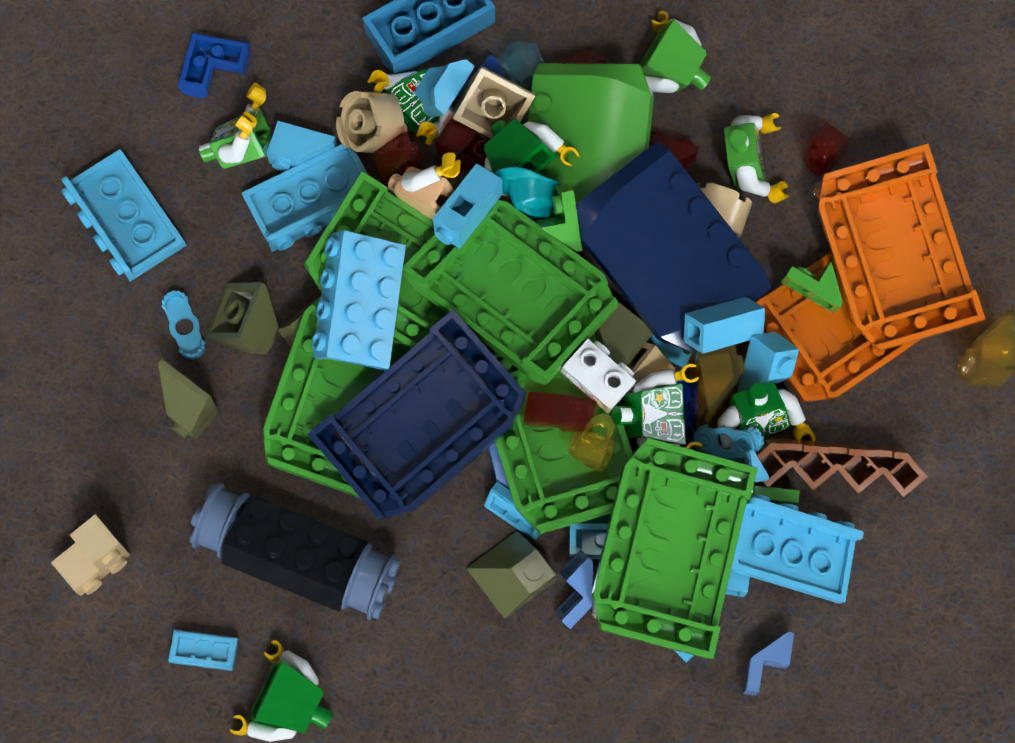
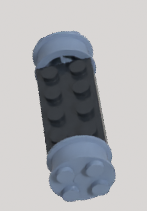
M221 482L217 485L214 483L210 485L205 496L206 502L203 508L198 507L191 520V525L195 527L190 537V543H192L193 548L199 549L203 546L217 552V557L222 559V564L340 612L341 609L347 610L348 607L367 614V620L371 621L373 618L379 620L386 604L384 601L386 594H392L398 580L396 574L402 560L398 559L397 554L394 553L391 557L373 550V545L367 541L252 494L243 493L240 496L226 490L225 484Z

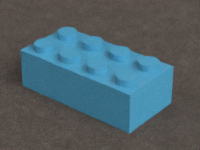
M393 0L366 15L362 20L365 35L390 73L399 74L413 70L494 24L495 6L491 0Z

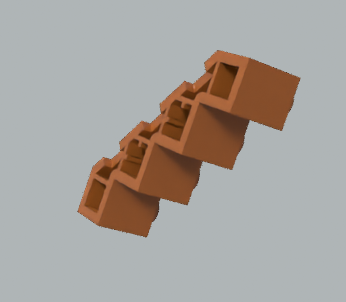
M767 438L764 441V445H762L763 448L756 453L769 476V480L763 481L767 487L793 467L812 490H815L832 474L838 471L858 494L880 475H883L902 497H905L928 477L911 456L899 447Z

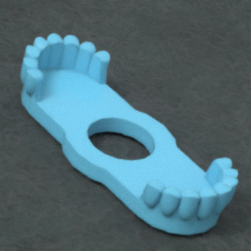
M179 290L168 292L163 297L162 308L165 310L170 322V333L176 339L179 346L178 351L183 357L191 360L197 359L205 350V341L202 339L199 331V321L193 315L188 303V297L183 292L181 293ZM182 319H189L193 323V330L187 335H180L176 331V324Z
M708 424L700 426L694 433L693 442H700L703 445V448H697L703 453L754 450L756 454L763 448L764 441L762 440H764V437L761 436L762 433L758 432L757 428L753 429L752 426L746 430H737L727 426L708 428ZM721 433L727 434L731 438L732 447L730 450L720 446L718 438Z

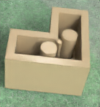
M95 514L70 534L75 543L51 562L78 595L82 596L84 593L89 595L96 591L102 585L101 579L108 573L115 574L127 564L126 558L130 554Z

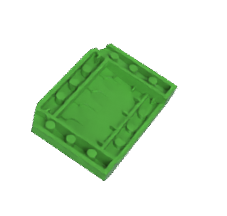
M539 63L533 74L531 92L535 94V98L529 107L528 122L547 125L564 140V146L575 148L581 157L579 158L573 152L568 153L566 161L573 166L568 167L561 161V154L556 151L557 158L538 174L556 180L560 185L568 184L574 190L575 203H578L649 148L654 96L646 81L644 69L640 64ZM553 206L549 218L559 216V214L555 215ZM527 216L535 223L537 220L543 219L534 216Z
M361 171L306 259L304 266L322 293L320 279L326 266V242L332 233L344 230L406 245L404 266L434 235L433 220L387 191L388 187ZM402 275L393 339L411 350L431 333L429 329L447 314L415 290Z
M498 200L460 249L453 244H444L434 234L403 266L402 275L415 290L446 314L454 309L482 342L530 379L544 385L549 383L584 342L618 308V301L616 297H613L603 272L564 243L544 231L537 223L521 211L515 209L510 203Z
M320 297L304 311L262 429L266 464L359 497L308 436V433L331 413L333 415L338 413L386 370L331 359L314 358L312 338L317 330L318 318L316 316V308L321 300ZM394 339L389 368L410 351V349Z
M595 333L589 338L593 343L597 341ZM497 352L492 353L526 392L513 427L495 441L515 509L539 534L611 514L622 467L633 455L624 425H615L612 421V410L607 414L565 377L561 370L547 385L530 379Z
M647 438L622 467L593 585L592 598L599 630L709 660L714 659L721 628L718 624L746 503L751 498L757 473L756 467Z

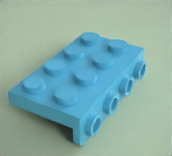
M341 144L241 194L271 252L276 250L282 251L291 247L296 240L304 236L312 237L318 234L322 227L328 225L361 171L366 174L368 173L357 153Z
M121 149L70 181L67 176L61 179L65 185L61 192L70 205L76 203L81 211L77 215L86 229L91 226L94 228L97 234L93 236V239L101 251L109 250L113 256L109 262L118 276L124 273L128 280L132 281L187 246Z
M345 230L331 234L325 245L327 259L320 279L322 286L321 300L316 308L318 323L317 330L312 338L314 358L331 359L381 370L389 369L406 245Z
M751 495L750 500H747L731 571L838 604L845 603L855 542L863 539L864 532L855 529V525L850 522L837 521L835 523L827 520V516L816 512H809L807 514L800 512L799 507L787 503L778 505L770 502L771 499L767 496Z

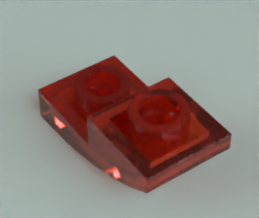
M529 392L523 422L528 426L558 427L562 432L591 433L597 402L570 395Z

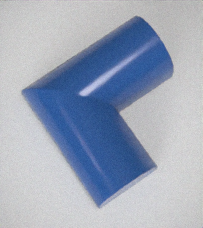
M192 33L178 82L179 90L191 97L206 98L215 69L246 74L251 59L250 43Z

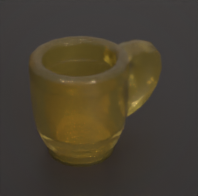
M603 414L592 417L584 430H576L572 435L568 445V454L587 467L599 472L605 470L615 448V440L611 438L615 429L613 420ZM594 426H601L606 429L607 434L605 436L589 430Z

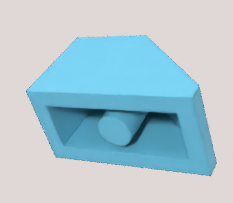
M278 121L267 150V157L274 169L285 172L337 147L335 136Z
M777 332L752 335L738 391L750 389L755 383L774 382L777 384L792 377L799 348Z

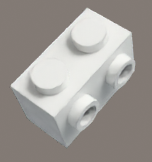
M587 339L565 363L561 373L609 414L636 383V380L632 378L634 373L624 363L619 362L616 364L608 356L610 352L603 344L598 341L593 343Z

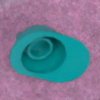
M506 167L494 173L502 178L503 194L510 197L515 209L521 211L526 216L543 219L550 217L553 206L552 196H556L555 186L560 185L558 181L523 167Z

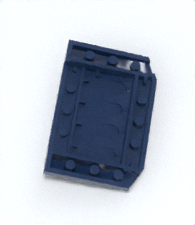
M658 141L576 203L581 243L657 340L665 344L670 343L682 349V352L690 354L696 349L684 343L685 313L747 297L755 302L772 288L768 276L673 153Z
M454 309L429 329L431 333L335 415L331 413L308 433V436L379 520L417 510L513 427L525 399L526 392Z

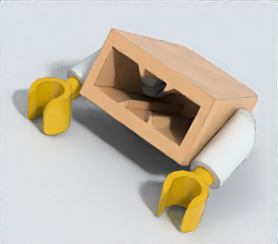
M446 153L442 156V166L440 167L434 165L425 170H420L411 166L406 169L403 176L399 174L392 175L388 182V189L394 192L400 200L433 220V217L455 191L449 181L441 176L449 178L458 176L461 161H455V153Z

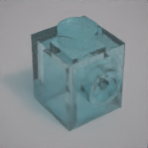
M515 41L506 47V51L497 58L505 79L524 89L532 88L533 74L538 64L544 63L537 44L523 43L522 41Z

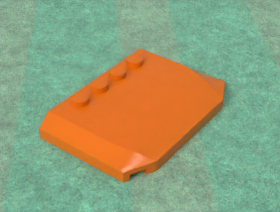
M929 144L826 173L822 180L817 210L854 327L878 352L979 323L986 319L977 291L973 290L936 177L938 171Z
M831 252L808 267L807 270L813 274V279L817 280L823 268L829 262H832L843 301L840 309L836 312H829L784 284L756 302L765 308L763 333L777 332L799 348L792 377L786 379V381L802 403L839 397L920 341L917 340L878 352L854 327Z

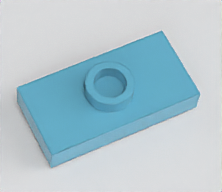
M496 482L491 488L484 506L533 541H536L540 534L515 509L510 490Z
M174 630L168 662L234 671L239 639Z

